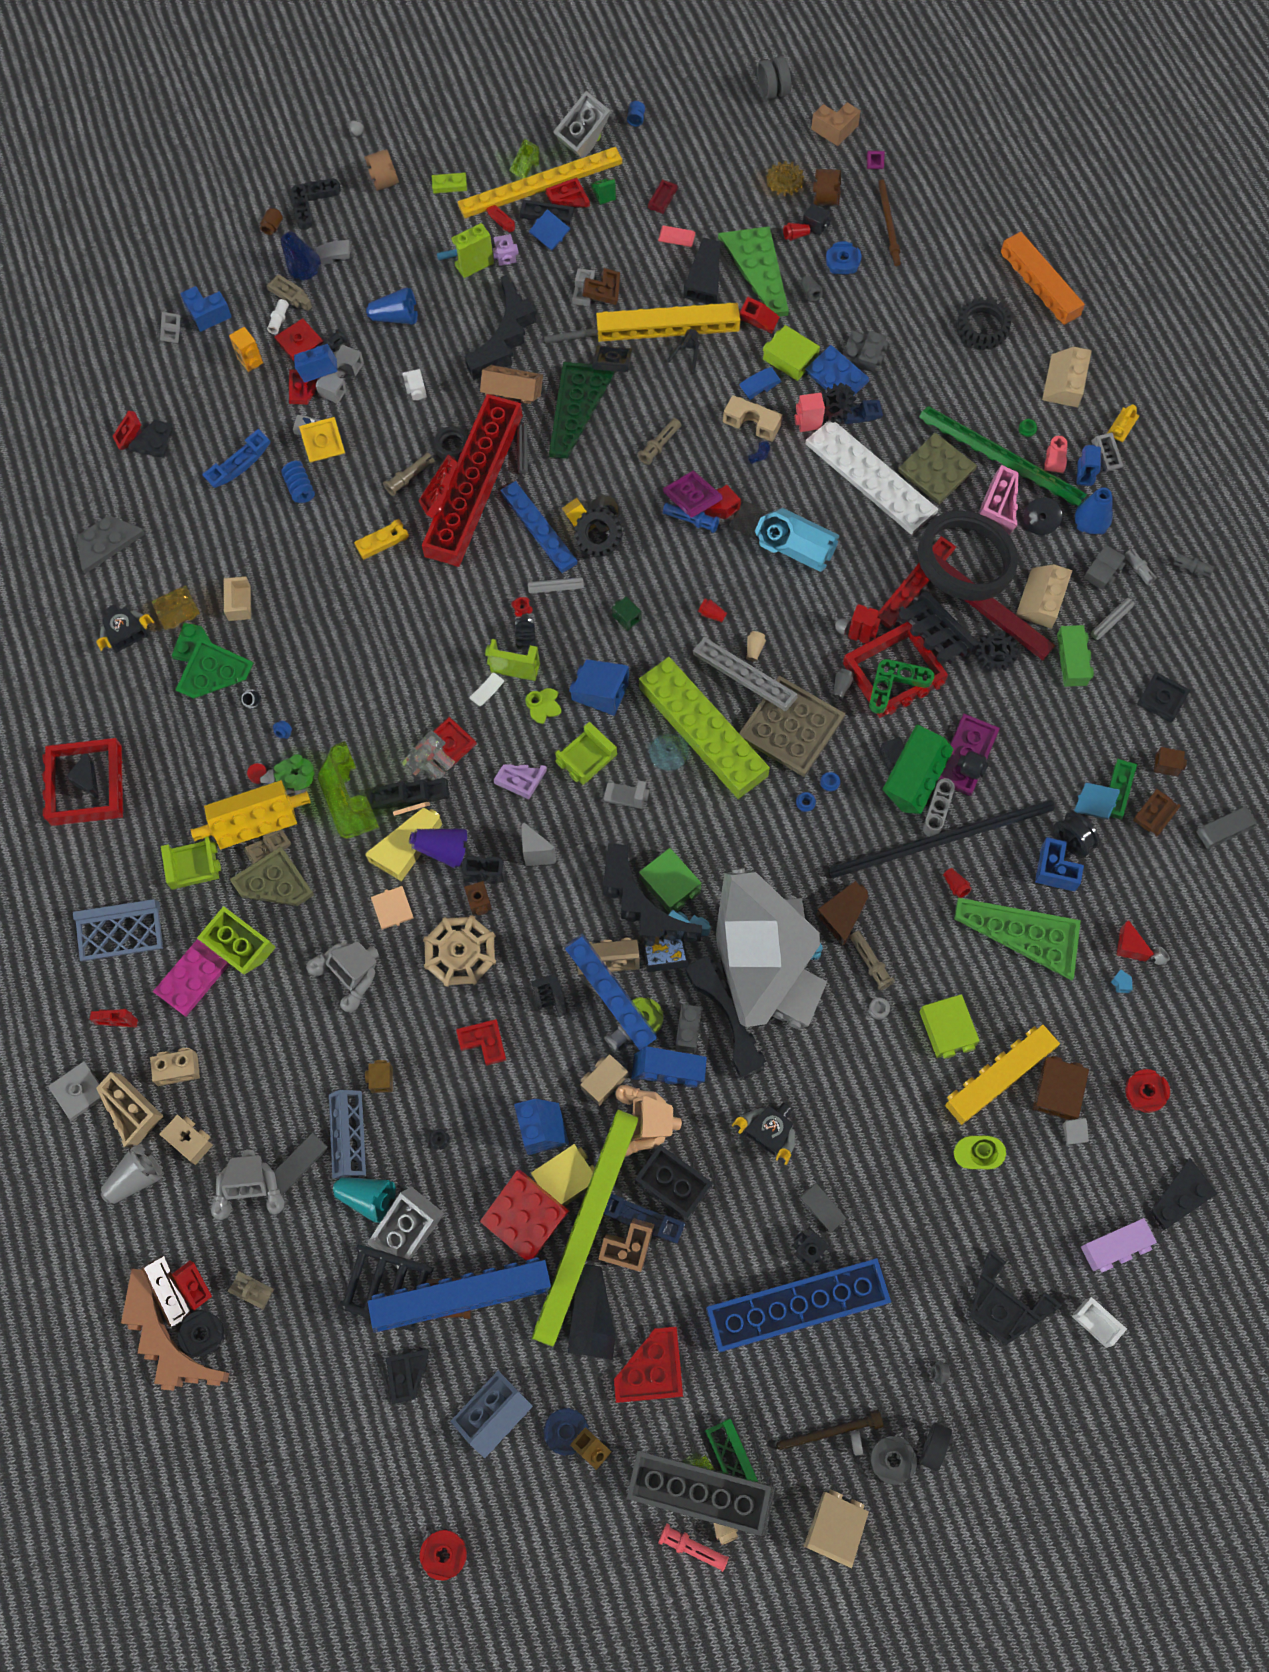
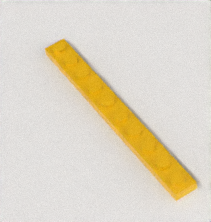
M613 147L458 201V206L464 218H468L487 211L486 209L490 206L496 205L500 207L546 191L545 188L576 177L580 179L622 164V157L617 148Z

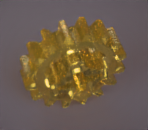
M779 161L778 166L773 164L772 169H768L767 186L771 187L772 192L776 190L777 195L783 193L786 196V193L793 195V191L798 192L804 182L803 170H799V165L794 167V162L787 164V161L784 164H781Z

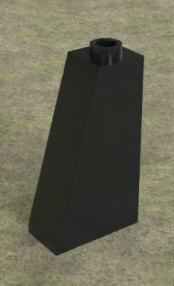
M703 237L684 284L683 298L708 305L718 304L719 241Z

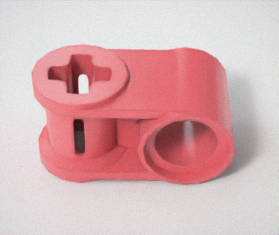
M1063 436L1052 438L1050 446L1047 448L1045 471L1064 473L1067 464L1068 443Z

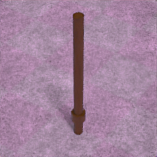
M879 180L878 185L890 242L889 251L893 257L894 266H899L901 264L899 256L900 246L896 240L885 180Z

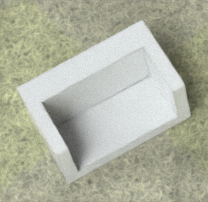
M1092 1297L1085 1299L1072 1315L1079 1324L1106 1348L1113 1346L1127 1330Z

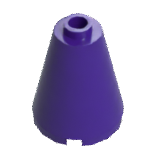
M416 829L415 832H411L409 844H412V849L452 868H457L461 865L466 849L463 847V841H467L466 829Z

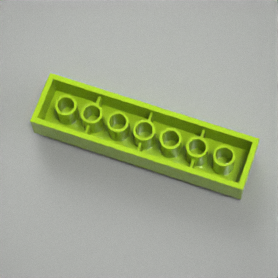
M667 657L639 678V689L737 799H740L768 777L770 767L670 657Z

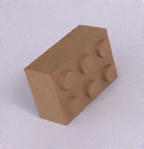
M490 365L482 370L480 392L485 393V396L486 394L499 395L508 400H514V398L521 399L520 402L530 404L531 401H535L541 396L543 374Z

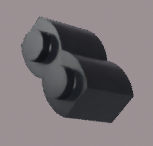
M477 856L465 857L462 862L463 878L470 883L482 881L491 884L502 883L505 879L504 860L498 857H487L484 859Z

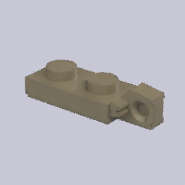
M278 274L267 285L269 291L297 308L300 306L306 311L312 308L311 300L308 299L304 290Z

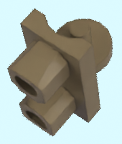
M239 1271L228 1290L229 1293L263 1310L274 1291L273 1288Z

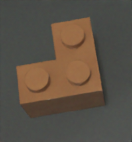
M847 102L838 112H835L823 104L813 114L811 130L839 146L858 127L861 110Z
M633 1218L627 1239L607 1233L604 1237L598 1260L641 1272L654 1224Z

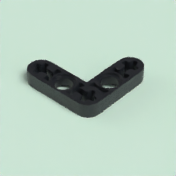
M330 178L308 182L291 188L295 217L300 229H309L313 225L309 201L334 197L340 194L341 187L337 179ZM315 188L320 189V191L317 193L312 192V190ZM299 205L306 206L304 209H298ZM302 216H305L306 221L303 222Z

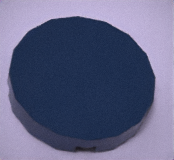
M570 1408L558 1409L546 1420L544 1439L548 1447L555 1453L564 1456L573 1455L577 1452L570 1444L585 1427L588 1429V1424L584 1416L577 1410Z

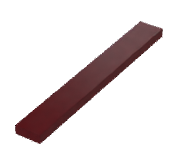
M936 553L934 554L940 566L951 576L967 583H973ZM993 597L981 601L965 600L1041 660H1044L1056 646Z

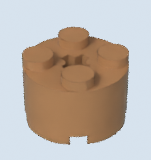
M387 149L364 156L367 166H371L368 169L371 178L376 179L373 181L376 191L399 183Z

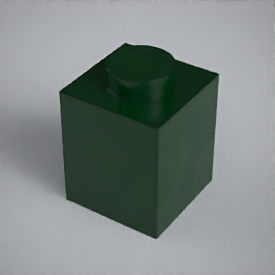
M625 596L622 600L619 599L613 604L612 617L629 631L642 620V611Z

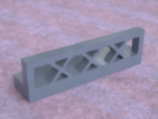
M338 1090L329 1094L332 1179H340L347 1176L363 1177L366 1176L362 1091ZM347 1096H355V1106L353 1109L348 1104ZM351 1116L356 1120V1127L354 1129L349 1125V1118ZM352 1137L357 1141L355 1151L350 1146V1139ZM353 1158L358 1162L359 1171H351V1160Z

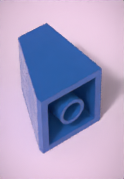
M586 659L584 665H580L577 671L578 678L576 682L573 681L570 686L569 692H571L572 700L615 716L629 685V666Z
M532 1099L514 1104L524 1147L528 1155L569 1145L559 1103Z

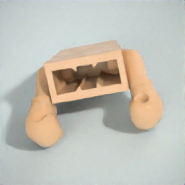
M620 1085L616 1089L615 1095L617 1099L627 1105L633 1103V1115L638 1117V1122L632 1136L633 1141H630L625 1157L641 1150L653 1149L664 1143L666 1137L672 1136L673 1130H680L682 1125L681 1119L673 1117L672 1105L666 1104V1101L658 1093L640 1090L629 1085Z

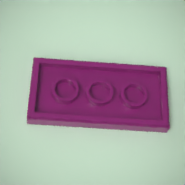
M963 713L950 743L954 750L939 780L949 779L954 783V790L971 796L978 779L974 780L960 773V766H957L961 755H966L968 751L984 755L987 759L1000 728Z

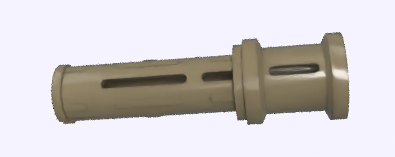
M673 418L654 440L647 442L644 450L638 452V458L644 464L650 465L652 459L661 453L663 445L682 426L681 422Z
M426 453L403 472H396L395 477L389 481H384L383 485L388 493L392 496L396 495V491L403 486L406 487L409 484V480L433 464V458L426 461L431 455Z
M861 931L851 934L849 939H851L869 968L868 973L874 977L879 985L878 989L883 990L891 986L895 982L894 978L889 976L885 969L886 965L879 962L861 934Z

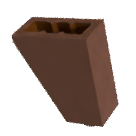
M856 881L821 906L816 914L842 946L851 934L869 897L866 888L862 884L859 885Z

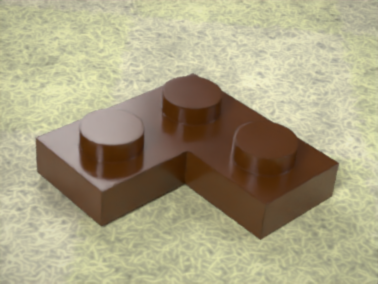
M603 268L601 282L585 278L582 296L616 305L619 294L620 272Z

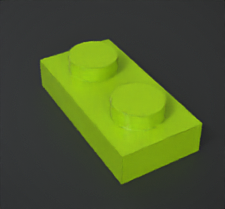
M466 173L432 175L433 194L467 191Z

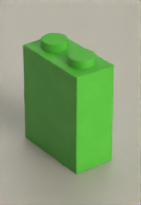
M671 848L639 872V879L669 913L672 910L679 911L684 907L688 899L696 898L701 892V882Z

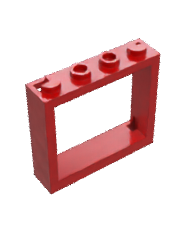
M909 622L900 625L844 656V667L854 673V681L869 703L873 686L858 663L907 637L933 671L935 676L932 685L927 688L914 686L890 699L886 710L883 713H877L879 718L888 714L892 715L900 707L909 706L918 697L919 699L924 698L933 689H940V686L945 684L948 676L932 651L923 646V638L911 634L910 629L912 625ZM878 696L876 706L880 707L881 697Z
M117 738L45 746V753L42 757L45 765V771L42 774L45 783V789L42 792L45 808H43L42 812L44 819L51 826L123 818L122 745ZM108 751L109 806L56 812V757Z

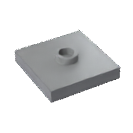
M85 1061L48 1086L71 1121L102 1100L96 1089L100 1083Z

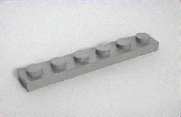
M705 637L693 650V655L784 711H787L798 698L797 693Z

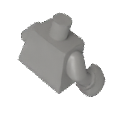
M358 942L353 944L338 943L326 953L311 959L307 963V970L311 975L320 976L327 973L329 967L342 983L352 991L341 1000V1009L345 1012H353L358 1009L363 994L373 981L375 976V959L378 958L379 954L375 947H370L366 950Z
M244 1150L242 1157L230 1159L228 1166L217 1176L216 1195L211 1207V1214L215 1219L224 1220L230 1215L232 1206L228 1199L268 1195L267 1210L270 1214H278L284 1209L285 1201L280 1194V1190L277 1188L275 1173L267 1163L262 1162L261 1156H255L253 1150Z

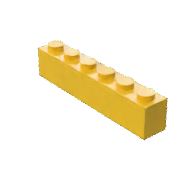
M1041 1025L1038 1029L1036 1026L1031 1028L1026 1033L1027 1038L1023 1041L1019 1038L1010 1046L1011 1051L1007 1054L1004 1051L994 1059L996 1061L995 1064L991 1067L989 1064L984 1066L979 1071L981 1074L976 1079L971 1077L963 1084L965 1087L960 1092L955 1090L947 1097L949 1101L945 1106L961 1125L1060 1045L1044 1025Z

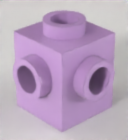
M511 234L494 237L495 248H492L494 259H498L499 266L516 263L518 248L517 244H513Z

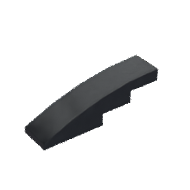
M445 777L428 782L422 779L406 784L401 781L366 790L367 809L404 807L448 799V780Z

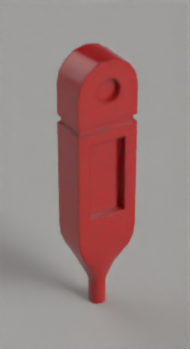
M496 205L486 209L488 215L505 231L513 232L515 230L514 221Z

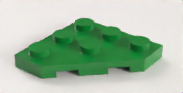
M199 638L176 691L196 699L246 681L254 662Z

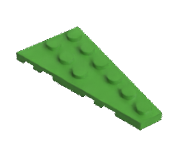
M770 226L718 233L719 240L724 243L728 254H731L734 263L746 281H749L752 290L761 299V303H764L780 317L788 316L789 310Z
M963 898L957 899L955 920L1071 981L1074 979L1081 920Z

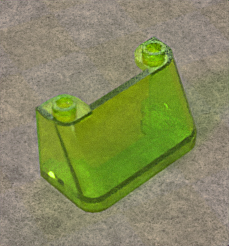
M344 741L330 749L318 772V780L339 835L348 839L379 828V825L366 797L358 795L350 798L344 782L350 780V771L356 769V765L347 743Z

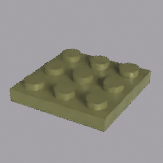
M935 432L898 468V472L940 505L976 470L977 465Z

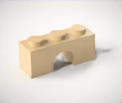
M732 395L723 412V423L740 429L743 422L748 420L757 423L756 436L773 442L781 427L782 414Z

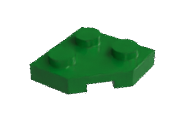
M184 622L172 653L173 659L189 662L199 638L212 643L202 626Z

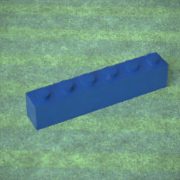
M583 933L566 944L565 950L637 1048L642 1050L656 1040L655 1031Z

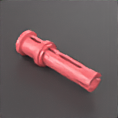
M666 1523L658 1542L661 1545L665 1543L675 1548L677 1553L685 1552L720 1569L722 1572L729 1559L728 1556H724L690 1539L688 1533H681L670 1528L668 1523Z

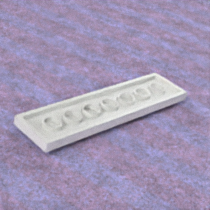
M826 422L806 439L805 444L911 535L937 514L938 508L836 422Z

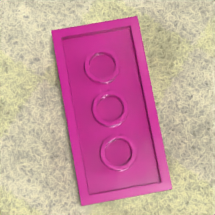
M197 939L153 992L186 1017L230 964Z

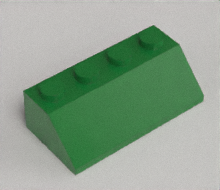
M916 725L882 790L902 812L921 814L954 750L944 737L920 725Z

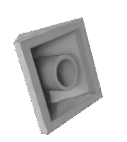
M523 823L521 825L522 845L526 866L554 864L557 861L555 847L527 824Z

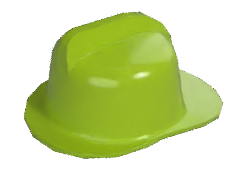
M987 1135L964 1137L959 1140L954 1149L955 1160L960 1166L967 1169H995L1004 1162L1006 1157V1148L1002 1141Z

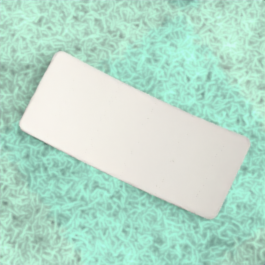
M493 672L469 698L477 705L482 706L498 690L504 680Z

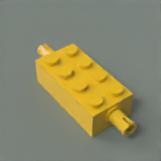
M282 780L205 805L204 809L208 824L190 829L194 841L209 836L215 837L221 850L296 825L294 808L311 803L307 791L290 797L285 790Z

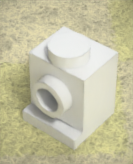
M420 369L402 373L407 394L411 393L412 400L426 398Z

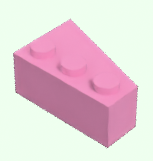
M1003 465L1000 466L993 476L978 513L995 521L1008 535L1017 526L1016 511L1018 504H1016V497L1018 494V472Z

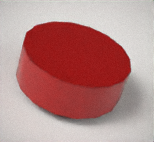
M255 763L248 768L247 776L251 782L260 784V777L264 776L268 771L264 765Z

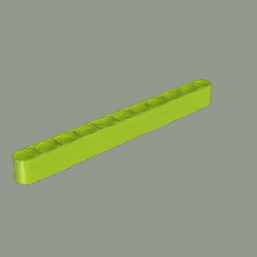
M617 1110L553 1278L551 1288L532 1335L533 1340L552 1347L556 1342L635 1131L638 1117L621 1110Z

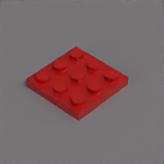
M519 1169L480 1222L527 1261L537 1256L569 1210Z

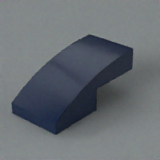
M862 400L860 405L851 408L853 413L847 414L848 419H843L845 424H855L882 418L883 413L880 401Z

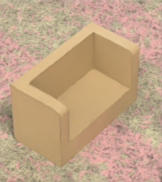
M247 577L224 578V613L228 621L251 619V586Z

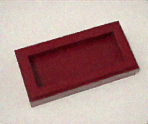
M662 179L648 203V209L664 214L678 190V185Z

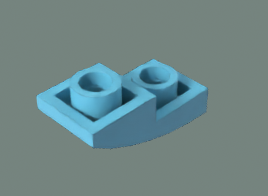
M674 910L670 912L669 916L686 923L702 925V936L710 934L711 926L703 917L698 918L694 915L688 921V917L685 914L677 913Z

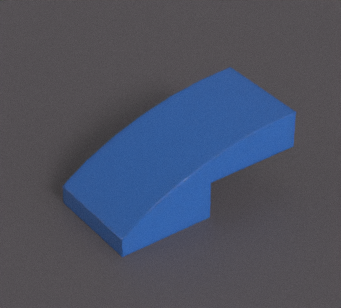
M769 367L752 375L739 385L749 400H751L763 390L768 392L779 384L781 380L773 368Z

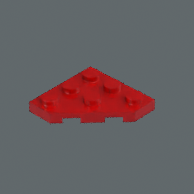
M449 454L418 500L426 515L431 518L440 513L453 473L457 468V461Z
M677 1327L655 1328L614 1379L616 1403L683 1397Z

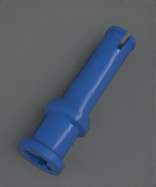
M665 503L663 508L664 515L693 523L697 528L702 527L711 530V533H715L720 520L717 516L714 518L701 512L691 518L680 507Z

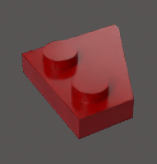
M99 1009V1011H92L89 1019L95 1025L137 1028L138 1019L127 1009Z

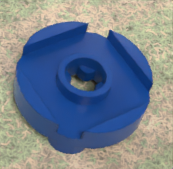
M846 241L833 244V247L828 249L826 254V264L830 268V272L832 274L856 273L861 263L860 249L858 247L856 249L852 246V243ZM841 256H845L846 260H842Z

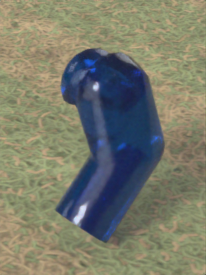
M767 441L759 443L757 453L748 455L750 464L765 460L768 457L770 444Z

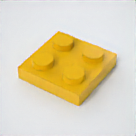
M335 417L299 426L310 463L345 454Z

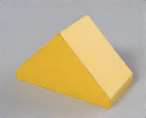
M578 498L562 507L574 527L577 526L578 522L576 521L578 518L582 517L581 514L587 512ZM592 524L589 531L594 529L596 525Z

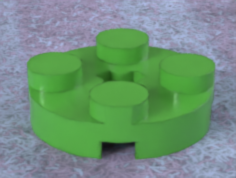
M298 754L274 766L275 781L282 780L285 790H288L287 788H294V791L302 790L312 783L313 776L315 775L313 764Z

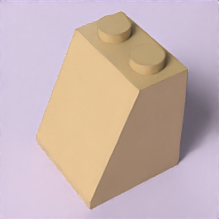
M830 1489L829 1493L823 1492L804 1547L852 1568L869 1511L864 1510L865 1505L852 1499L851 1503L842 1500V1494Z

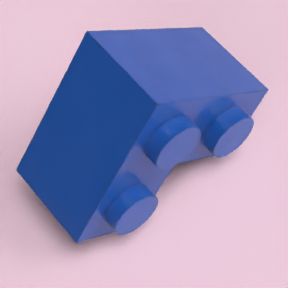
M196 286L180 293L187 311L200 332L232 318L229 307L220 291L206 298L202 297Z
M1047 837L1041 846L1035 883L1075 892L1081 884L1084 865L1064 861L1067 842Z

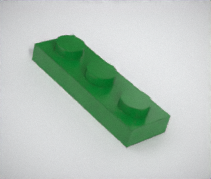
M1117 759L1109 788L1119 789L1120 792L1115 802L1116 807H1113L1110 814L1111 817L1120 820L1123 818L1137 764Z

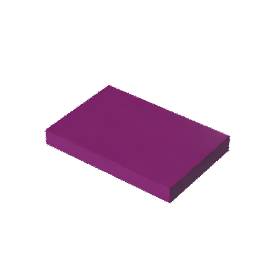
M694 470L663 488L664 494L691 518L723 500L722 495Z

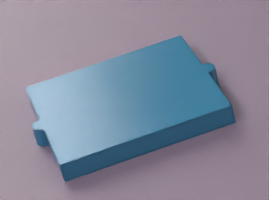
M1085 783L1081 795H1078L1079 800L1074 811L1108 820L1113 807H1116L1115 802L1120 791L1119 789Z

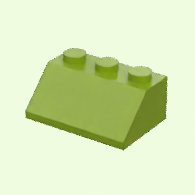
M224 906L197 937L198 940L244 975L263 964L276 948L269 940Z

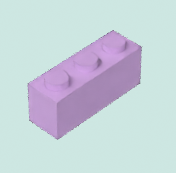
M1143 1218L1081 1246V1249L1092 1271L1100 1269L1102 1273L1113 1268L1112 1263L1119 1260L1122 1264L1133 1259L1131 1254L1139 1252L1142 1255L1151 1251V1245L1157 1242Z

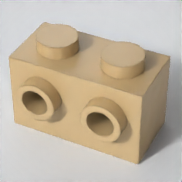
M181 1048L175 1053L160 1052L157 1053V1056L150 1057L152 1082L157 1086L200 1078L198 1054L190 1048Z

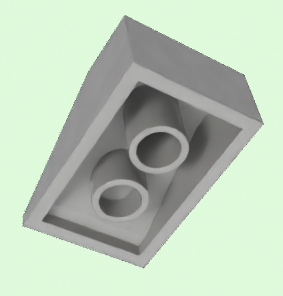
M585 91L553 133L559 141L577 156L584 158L595 146L611 111L589 92Z
M410 1187L398 1195L367 1244L374 1249L411 1259L434 1230L444 1213L413 1187Z

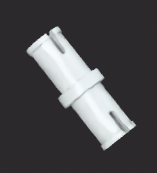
M283 299L278 300L275 311L271 313V321L267 330L272 334L278 333L281 323L285 320V313L289 304Z

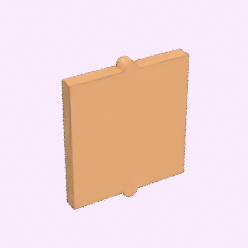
M430 802L394 811L393 814L394 816L427 807L430 806Z
M403 886L389 891L385 890L383 893L371 897L382 930L394 925L399 926L400 923L414 918Z

